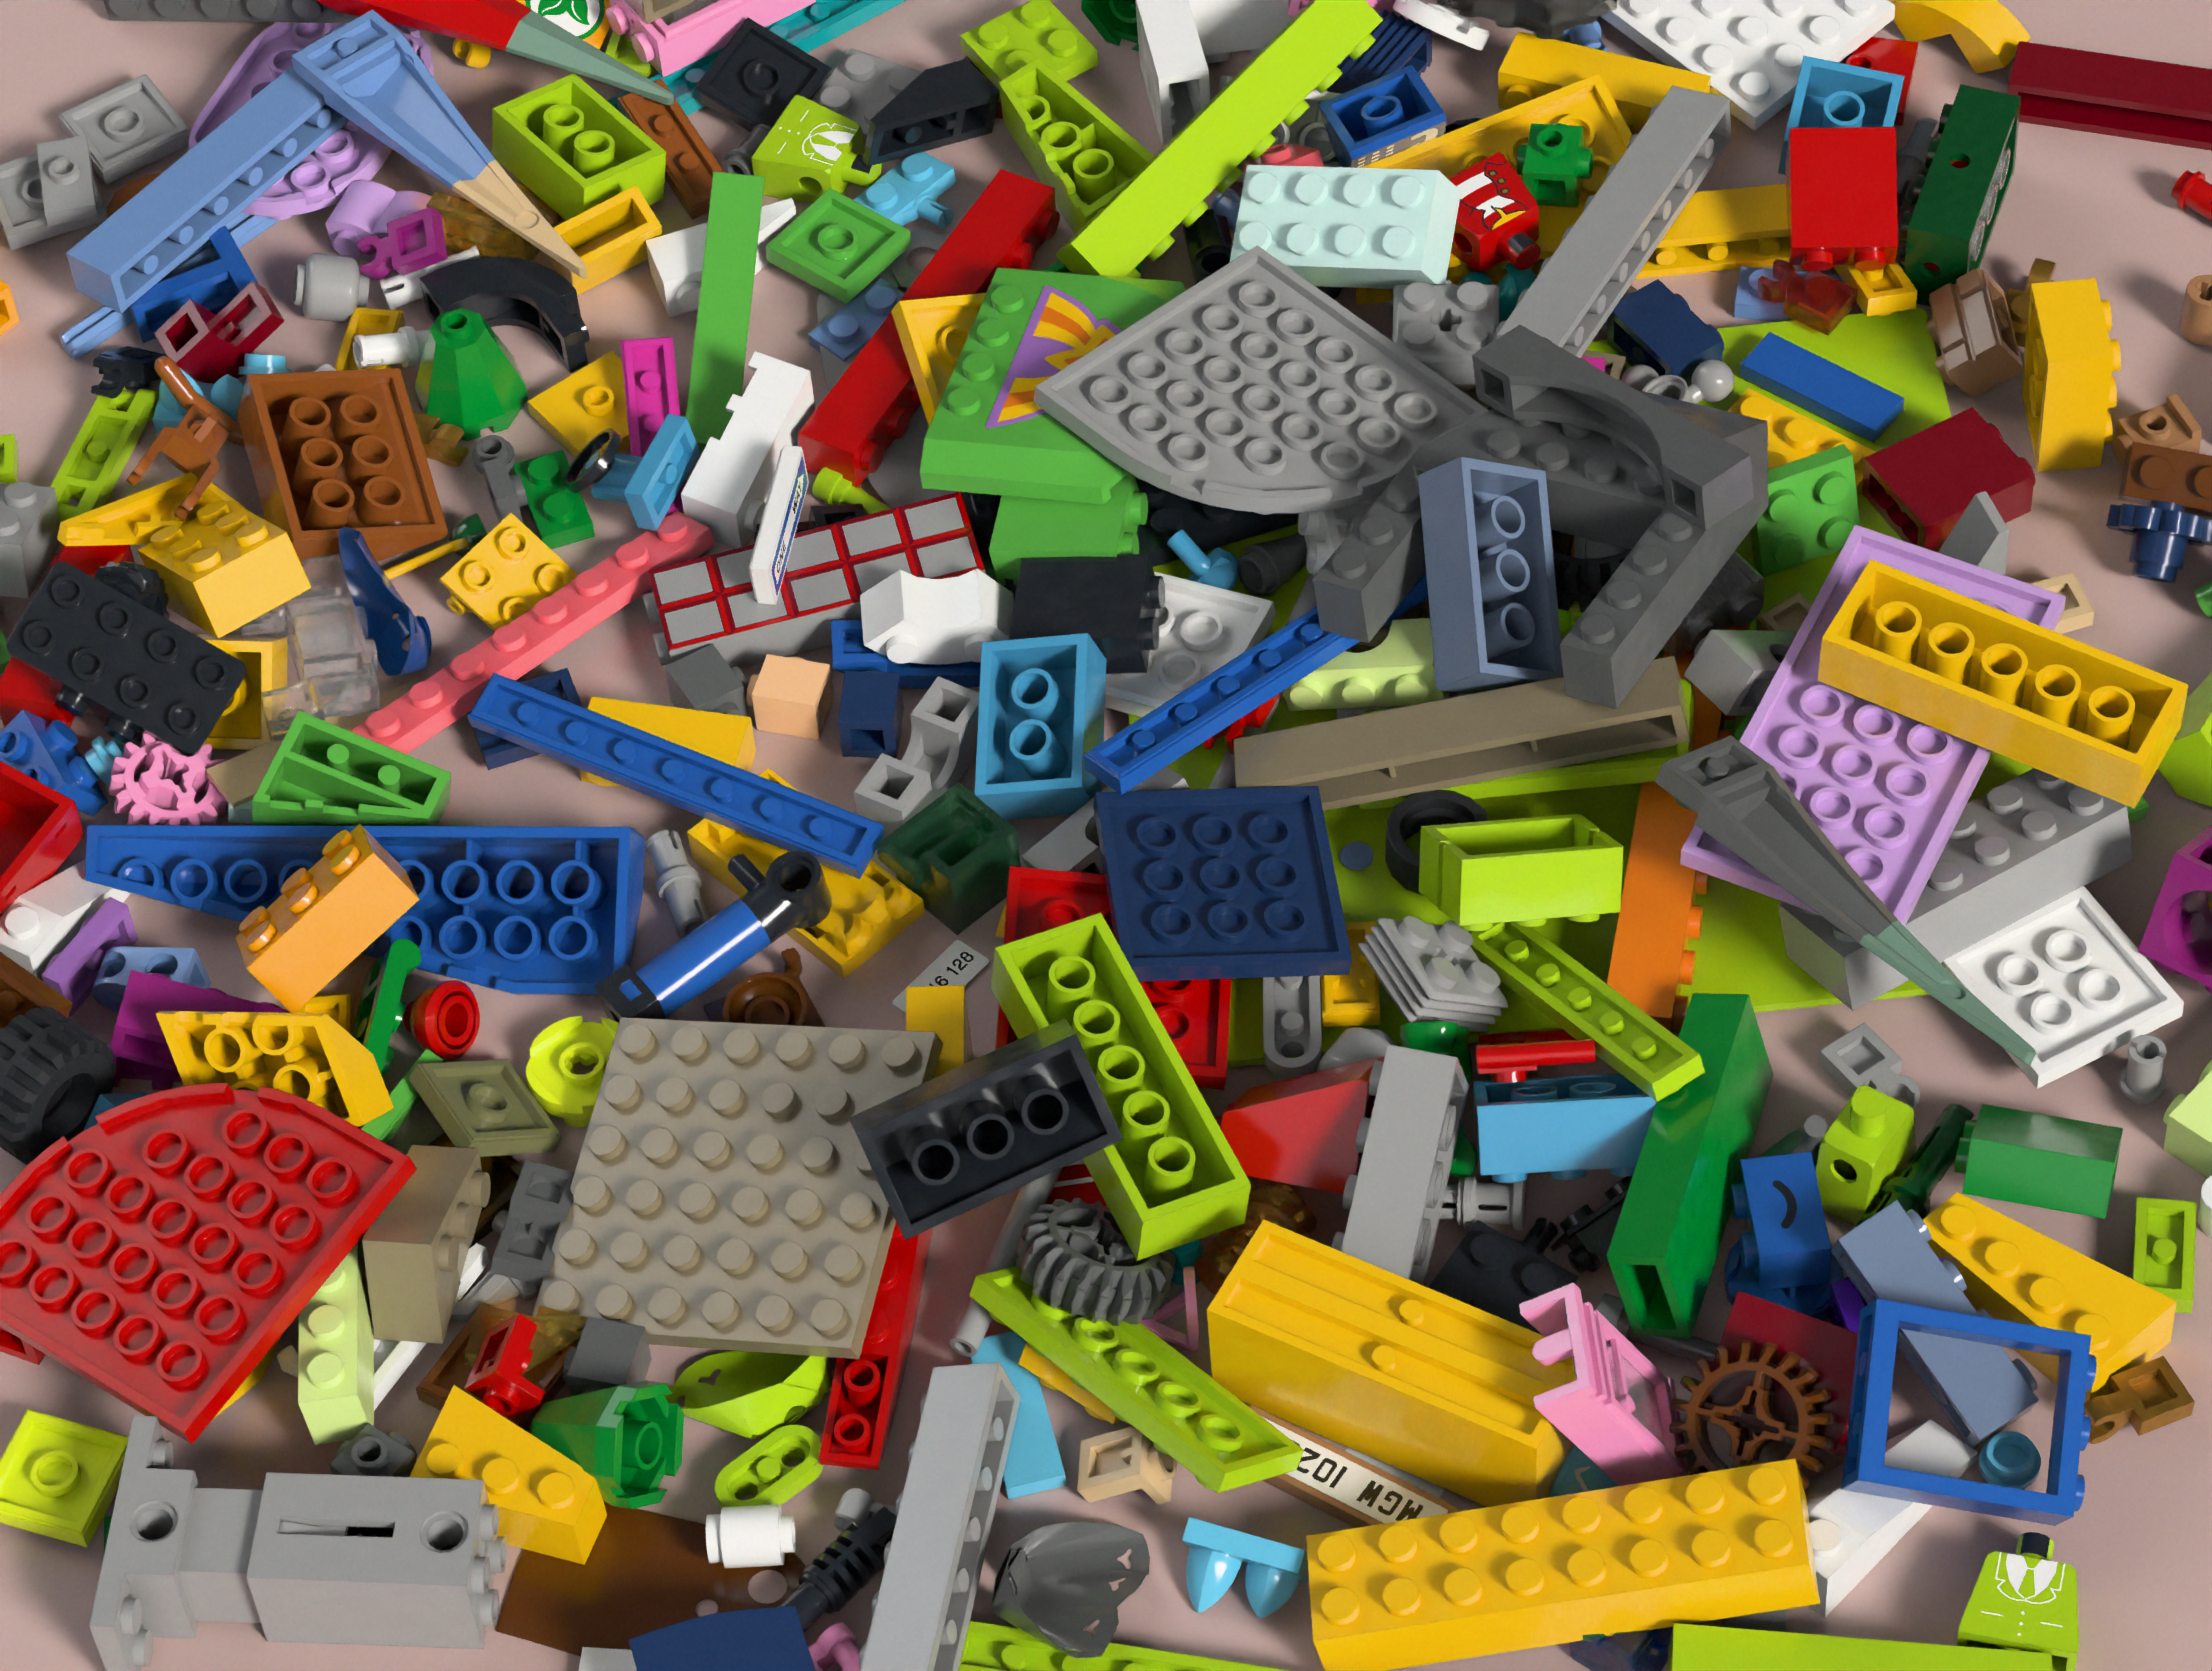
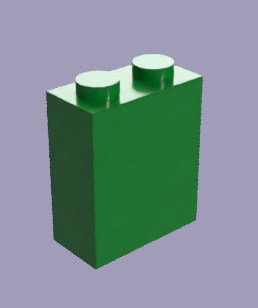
M1982 1104L1977 1121L1966 1120L1963 1138L1960 1137L1955 1172L1965 1174L1962 1194L2105 1219L2115 1182L2123 1128Z

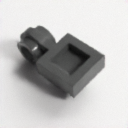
M489 435L483 437L474 448L472 458L475 469L485 478L489 497L498 521L500 523L506 516L512 513L523 523L520 507L528 505L526 492L520 475H509L516 460L514 448L501 436Z

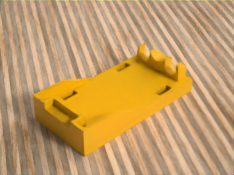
M769 768L758 775L798 791ZM706 818L687 831L692 860L739 897H742L748 891L728 870V863L733 856L744 854L766 877L770 864L777 857L790 852ZM872 859L860 879L820 864L832 897V907L828 916L821 923L811 927L815 930V935L818 939L803 928H792L786 933L843 979L925 914L923 899Z

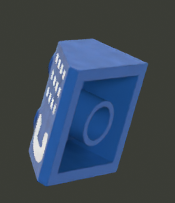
M1413 65L1318 104L1333 152L1342 167L1360 168L1444 135L1447 122L1443 109Z

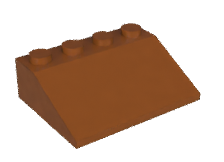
M400 368L247 375L237 411V419L265 520L287 532L307 578L334 577L344 573L338 531L343 527L353 528L362 533L377 562L447 537L448 529Z

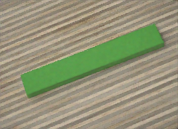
M713 171L686 412L687 420L700 452H703L710 437L718 440L721 439L733 413L726 410L732 394L742 397L765 177Z

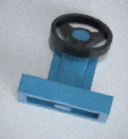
M672 414L666 416L644 457L616 453L621 443V436L612 428L603 430L589 441L573 460L565 474L564 486L571 492L578 493L595 483L591 490L593 498L628 504L638 528L657 531L701 453L687 417ZM608 442L606 448L603 449L602 446Z

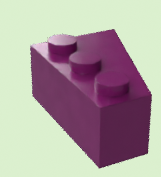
M131 970L110 1049H112L115 1055L113 1062L116 1064V1074L112 1080L114 1083L113 1087L119 1086L121 1078L152 1080L153 1090L162 1091L171 1089L173 1082L183 1083L155 1014L159 1011L290 1012L273 1003H257L227 995L216 988H200L173 981L162 974H146Z

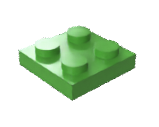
M829 188L766 245V257L768 262L848 304L911 246L910 230Z
M1844 444L1768 470L1769 506L1750 530L1754 565L1762 577H1766L1841 551L1854 526H1860L1853 455Z

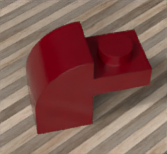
M252 280L217 315L189 299L154 334L166 355L173 359L179 368L197 381L215 384L226 374L236 379L245 376L238 374L239 367H244L245 354H255L254 350L285 320L266 289Z

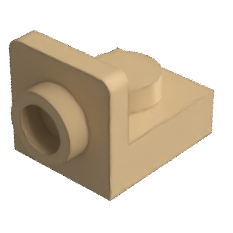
M1134 1426L1081 1440L1077 1491L1091 1503L1143 1489L1156 1504L1167 1503L1171 1500L1172 1478L1175 1476L1177 1468L1176 1460L1158 1451L1154 1447L1153 1442Z

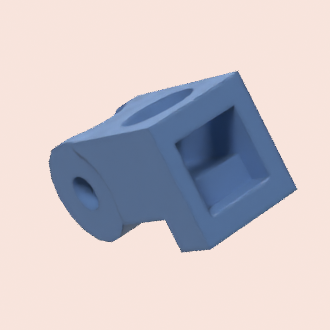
M120 946L107 950L92 988V996L103 1007L119 1012L131 970L146 974H162L173 981L200 988H210L212 982L195 948Z

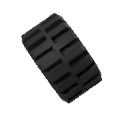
M37 1007L30 1009L24 1016L19 1014L5 1028L0 1029V1148L26 1165L64 1136L67 1141H70L83 1132L99 1095L111 1094L114 1086L112 1080L116 1074V1064L113 1062L115 1055L112 1049L107 1047V1044L53 1008L45 1007L41 1010Z

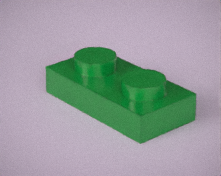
M563 449L516 463L513 466L514 474H519L528 500V505L526 506L539 539L551 550L595 537L593 522L581 493H573L563 484L565 474L570 467Z

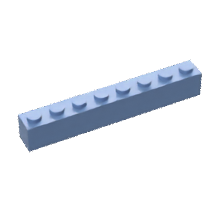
M342 23L335 30L346 25V23ZM291 65L66 253L77 291L119 313H123L210 239L209 237L219 228L227 225L350 120L325 104L324 95L293 70V65Z

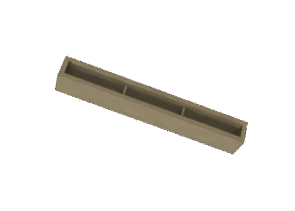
M1675 656L1653 660L1617 709L1566 696L1564 677L1262 733L1233 739L1236 788L1318 786L1323 811L1412 795L1419 792L1434 791L1675 746L1678 743H1690L1684 691Z

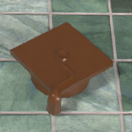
M795 948L786 949L781 952L785 963L784 973L762 972L747 976L734 985L727 996L703 1005L710 1022L825 1027L799 978L803 967L799 952Z

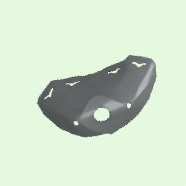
M1069 1521L1048 1524L1037 1528L1011 1544L995 1578L992 1613L1046 1645L1075 1658L1100 1657L1116 1632L1119 1623L1117 1607L1127 1597L1136 1592L1149 1574L1150 1557L1147 1542L1142 1533L1117 1524ZM1128 1549L1132 1550L1131 1555L1128 1557L1132 1564L1131 1569H1126L1125 1565L1117 1560ZM1122 1578H1126L1124 1581L1118 1583L1117 1590H1112V1587L1109 1584V1582H1114ZM1099 1620V1624L1094 1627L1095 1636L1091 1637L1087 1631H1083L1084 1628L1092 1625L1094 1621ZM1065 1649L1077 1650V1651H1072L1071 1653H1068V1652H1066Z

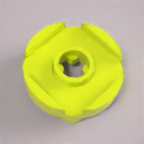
M582 1016L559 1020L545 1028L534 1039L529 1049L531 1057L526 1066L529 1090L546 1112L563 1118L564 1122L569 1126L584 1127L589 1125L619 1025L618 1022L612 1019L600 1017L602 1024L597 1022L583 1023ZM578 1062L585 1066L591 1065L594 1062L597 1064L593 1071L583 1075L575 1074L573 1065Z

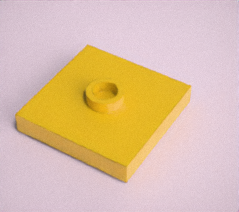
M612 350L527 401L530 415L575 458L589 441L608 428H612L621 436V443L616 453H622L630 448L622 360ZM608 442L602 446L603 449L606 448Z

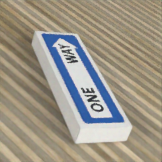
M784 445L783 449L780 450L748 569L755 600H757L758 604L776 605L808 488L809 479L803 449L800 446Z

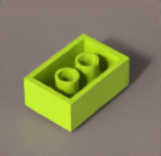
M575 73L492 108L493 157L565 221L637 185L649 206L664 199L666 151Z

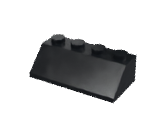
M1065 1018L849 1117L850 1123L905 1240L1123 1140L1077 1034Z

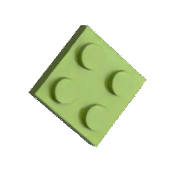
M1030 0L960 35L961 50L998 90V82L1036 58L1041 59L1065 81L1099 65L1098 50L1050 0Z

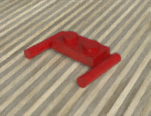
M1564 1029L1479 1035V1043L1476 1046L1478 1074L1491 1073V1083L1526 1081L1527 1071L1537 1070V1066L1596 1062L1594 1039L1576 1040Z

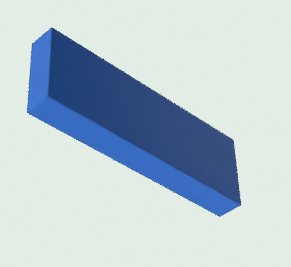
M1771 332L1763 338L1740 364V377L1873 443L1876 442L1903 411V397Z

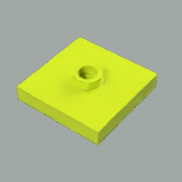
M27 1409L0 1459V1523L88 1548L118 1490L129 1437Z

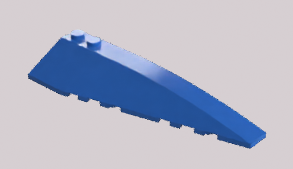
M87 825L84 880L242 922L254 909L260 906L267 909L282 895L280 892L282 885L293 873L301 868H305L308 871L323 858V848L337 833L342 830H347L350 833L356 826ZM363 826L406 870L420 900L361 954L379 959L384 956L385 951L394 941L402 938L414 942L421 952V962L416 969L514 995L598 996L595 989L597 984L625 964H628L631 968L643 896L645 837L633 828Z

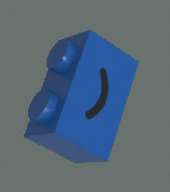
M1811 1152L1741 1159L1739 1184H1730L1731 1208L1734 1220L1744 1219L1747 1232L1739 1234L1741 1259L1744 1268L1754 1267L1758 1291L1829 1283L1831 1245Z

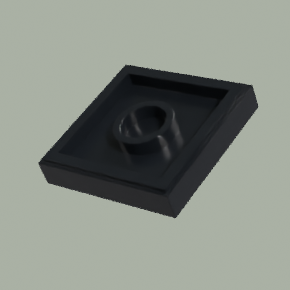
M747 17L694 87L693 98L749 132L757 124H765L772 128L795 95L812 100L831 75L832 68Z

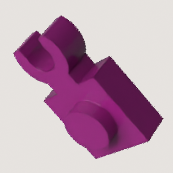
M431 206L388 222V237L380 239L377 236L371 235L357 242L358 249L365 254L372 255L376 253V257L372 262L360 266L361 272L371 279H381L388 275L392 269L404 276L448 259L441 213Z

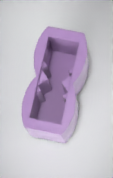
M366 180L353 181L325 223L331 247L343 256H351L361 260H374L376 253L372 255L365 254L358 249V241L371 235L377 236L380 239L388 237V222L430 206L441 213L445 234L449 227L443 202L421 192L407 190L396 192L380 183Z

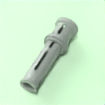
M1475 1177L1459 1179L1458 1185H1447L1440 1219L1457 1220L1458 1226H1464V1229H1471L1476 1220L1484 1224H1511L1514 1230L1523 1231L1526 1214V1182L1524 1180L1514 1182L1513 1184L1478 1183ZM1346 1210L1347 1218L1349 1217L1350 1210Z

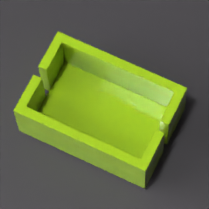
M1581 814L1421 826L1419 892L1458 924L1461 929L1468 931L1490 930L1493 928V923L1513 922L1520 926L1536 927L1546 924L1548 918L1566 917L1576 922H1593L1600 918V914L1621 912L1624 847L1605 832H1599V828Z

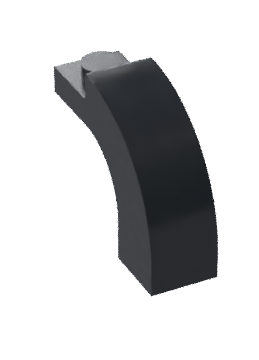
M482 257L453 263L419 278L426 312L433 322L442 313L463 308L479 313L490 327L502 325L519 326L539 334L570 373L588 365L585 343L590 341V336L581 318L576 289L568 280L554 270L519 258Z

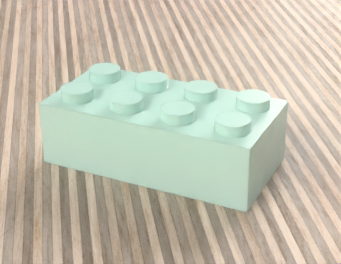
M1247 165L1230 262L1258 245L1314 286L1394 289L1397 285H1409L1415 282L1445 285L1461 191L1439 170Z

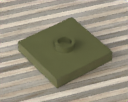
M508 1059L416 1064L409 1077L410 1082L455 1147L479 1149L480 1157L555 1152L562 1139L560 1132Z

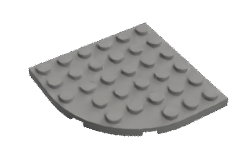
M1258 245L1035 387L1034 403L1138 479L1180 497L1207 505L1255 512L1262 515L1325 511L1376 498L1383 493L1419 447L1489 411Z

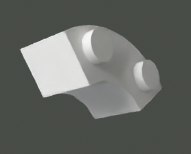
M979 569L972 570L958 577L944 579L916 577L903 570H898L860 595L864 646L887 656L889 660L895 663L911 662L941 665L969 661L981 662L982 642L1008 640L1014 606L1013 593Z

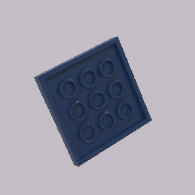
M1318 786L1127 791L1122 795L1118 792H1095L1093 808L1113 933L1139 982L1349 975L1352 957Z

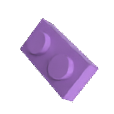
M109 897L96 913L86 918L79 933L62 952L55 954L51 958L45 972L42 974L44 983L73 1002L69 1017L75 1013L92 993L93 985L107 950L120 946L132 947L138 940L128 905L112 897Z

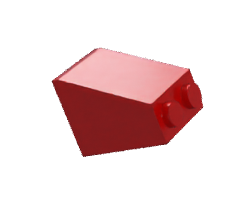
M1896 127L1790 128L1785 164L1789 265H1801V268L1807 271H1825L1831 269L1833 265H1854L1858 270L1875 271L1885 268L1886 264H1895L1898 249Z
M1379 1056L1249 1088L1233 1104L1229 1103L1227 1109L1223 1112V1116H1216L1215 1120L1246 1176L1344 1194L1348 1176L1350 1174L1358 1175L1363 1153L1356 1152L1358 1128L1362 1117L1371 1118L1376 1096L1369 1095L1372 1067L1375 1060L1384 1061L1385 1057Z

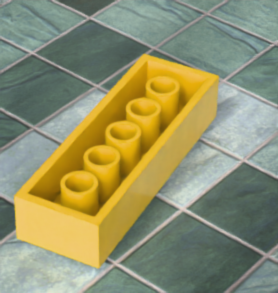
M1872 559L1866 565L1822 637L1817 680L2134 809L2181 728L2189 686L2186 683Z

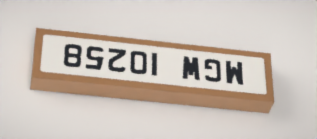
M1251 1404L1250 1408L1304 1449L1297 1470L1262 1481L1355 1528L1460 1512V1508Z

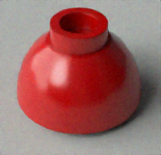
M457 980L441 981L427 987L415 1000L408 1003L403 1016V1022L406 1030L413 1035L414 1039L424 1050L429 1049L440 1058L453 1060L463 1056L474 1043L479 1030L480 1012L473 991L465 983Z

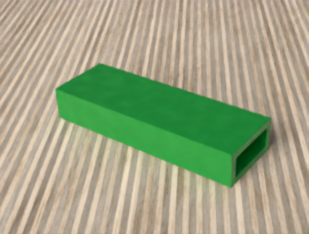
M1692 994L1678 1038L1700 1054L1705 1073L1657 1102L1606 1255L1634 1336L1692 1337L1732 1209L1730 1184H1739L1740 1160L1748 1158L1773 1078L1772 1068L1749 994Z

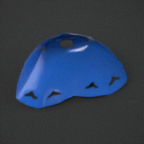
M343 527L338 531L348 593L355 621L373 659L378 660L387 676L392 677L427 669L430 665L429 657L431 655L432 641L426 619L423 616H415L410 607L406 605L373 557L362 533L353 528ZM394 614H398L396 619H392ZM411 636L410 649L405 651L402 648V643Z

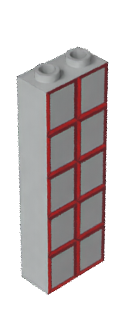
M956 492L795 533L776 605L758 604L757 600H755L748 569L755 544L649 570L648 575L653 592L644 594L643 599L650 626L657 624L662 626L663 632L653 634L661 666L675 662L713 643L730 668L735 666L744 668L763 663L767 654L787 657L832 645L831 620H862L860 595L898 570H903L916 577L944 579L958 577L975 569L985 573V568L961 492Z

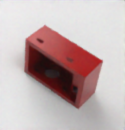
M0 761V917L18 896L50 879L84 837L74 800Z

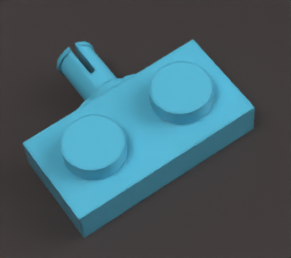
M926 152L909 155L853 200L901 226L918 218H924L939 228L945 229L946 224L949 226L953 220V210L944 207L936 201L940 195L956 183L954 167Z

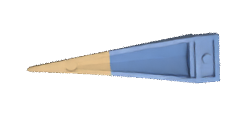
M373 9L291 55L293 70L324 95L325 104L573 273L587 279L585 263L541 215L489 152L428 71L404 35Z

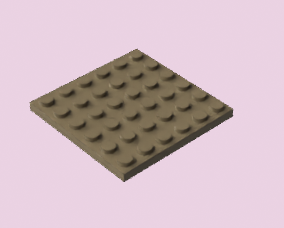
M621 1017L570 1186L573 1201L567 1220L559 1223L552 1247L555 1259L549 1277H543L531 1321L538 1325V1329L556 1338L580 1339L587 1318L590 1316L645 1326V1337L650 1345L859 1359L896 1220L850 1123L849 1117L934 1079L943 1047V1042L937 1033Z

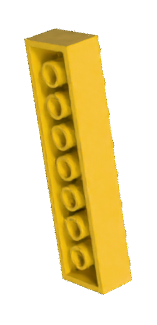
M1796 1458L1306 1536L1313 1642L1325 1671H1388L1673 1627V1623L1692 1624L1820 1604L1807 1499Z

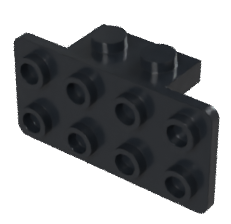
M58 562L52 567L6 642V650L11 657L50 678V693L56 695L54 701L62 709L78 717H83L85 712L104 722L103 730L123 743L127 744L132 742L133 739L141 743L142 736L145 733L165 744H169V746L187 756H194L200 752L246 675V666L241 660L67 562Z

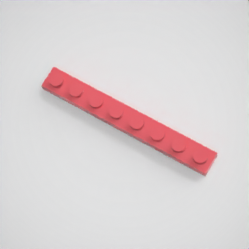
M679 511L664 517L657 531L648 530L633 541L620 546L615 553L590 570L580 573L575 580L551 596L537 602L532 609L508 625L498 628L489 638L468 652L455 657L450 664L425 681L415 684L407 693L383 709L372 713L367 720L350 730V732L408 754L470 712L493 673L514 681L650 590L652 587L648 575L649 570L693 560L713 547L715 542L711 528Z

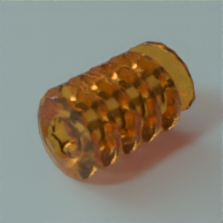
M1260 1179L1259 1186L1254 1187L1249 1194L1245 1223L1221 1231L1220 1235L1215 1236L1209 1243L1207 1252L1201 1253L1194 1262L1195 1272L1199 1280L1211 1293L1217 1294L1263 1219L1300 1235L1311 1234L1317 1227L1316 1217L1307 1207L1305 1201L1289 1184Z

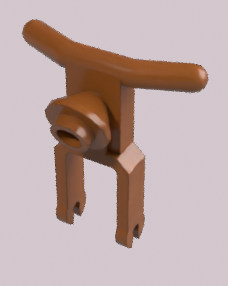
M160 356L155 361V371L180 405L187 410V413L176 428L164 427L126 481L135 487L159 452L165 453L166 459L184 473L191 472L198 478V481L174 515L181 521H184L221 468L216 455L225 441L229 440L244 447L245 444L239 422L198 394L173 359L168 356Z

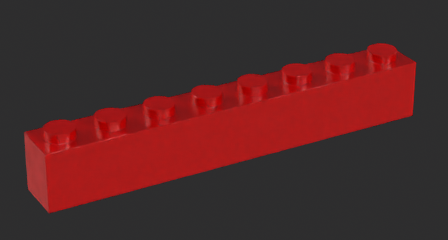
M1000 169L900 301L987 293L997 268L1029 269L1036 251L1045 240L1053 238L1059 225L1060 213L1056 211L1055 188ZM890 312L798 432L799 446L803 449L808 473L817 476L821 469L826 467L843 474V478L851 481L852 486L859 487L869 473L873 474L879 469L886 450L895 438L900 439L903 437L911 417L922 405L892 312Z

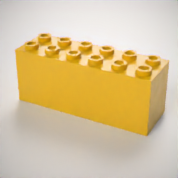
M1264 1219L1207 1308L1212 1378L1242 1402L1248 1405L1252 1404L1276 1417L1484 1506L1491 1507L1550 1497L1552 1483L1574 1446L1560 1430L1535 1408L1533 1398L1577 1380L1574 1356L1552 1365L1544 1366L1534 1358L1532 1350L1535 1343L1546 1336Z

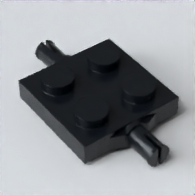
M1538 1218L1523 1241L1511 1239L1476 1220L1428 1288L1541 1334L1520 1314L1519 1304L1573 1282L1577 1285L1579 1277L1548 1260L1542 1254L1558 1234V1228L1553 1222L1550 1221L1546 1227V1218Z

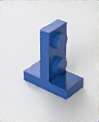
M226 226L219 228L209 237L214 258L213 262L157 283L129 307L135 330L142 343L156 339L154 333L189 299L217 315L252 280L259 284Z

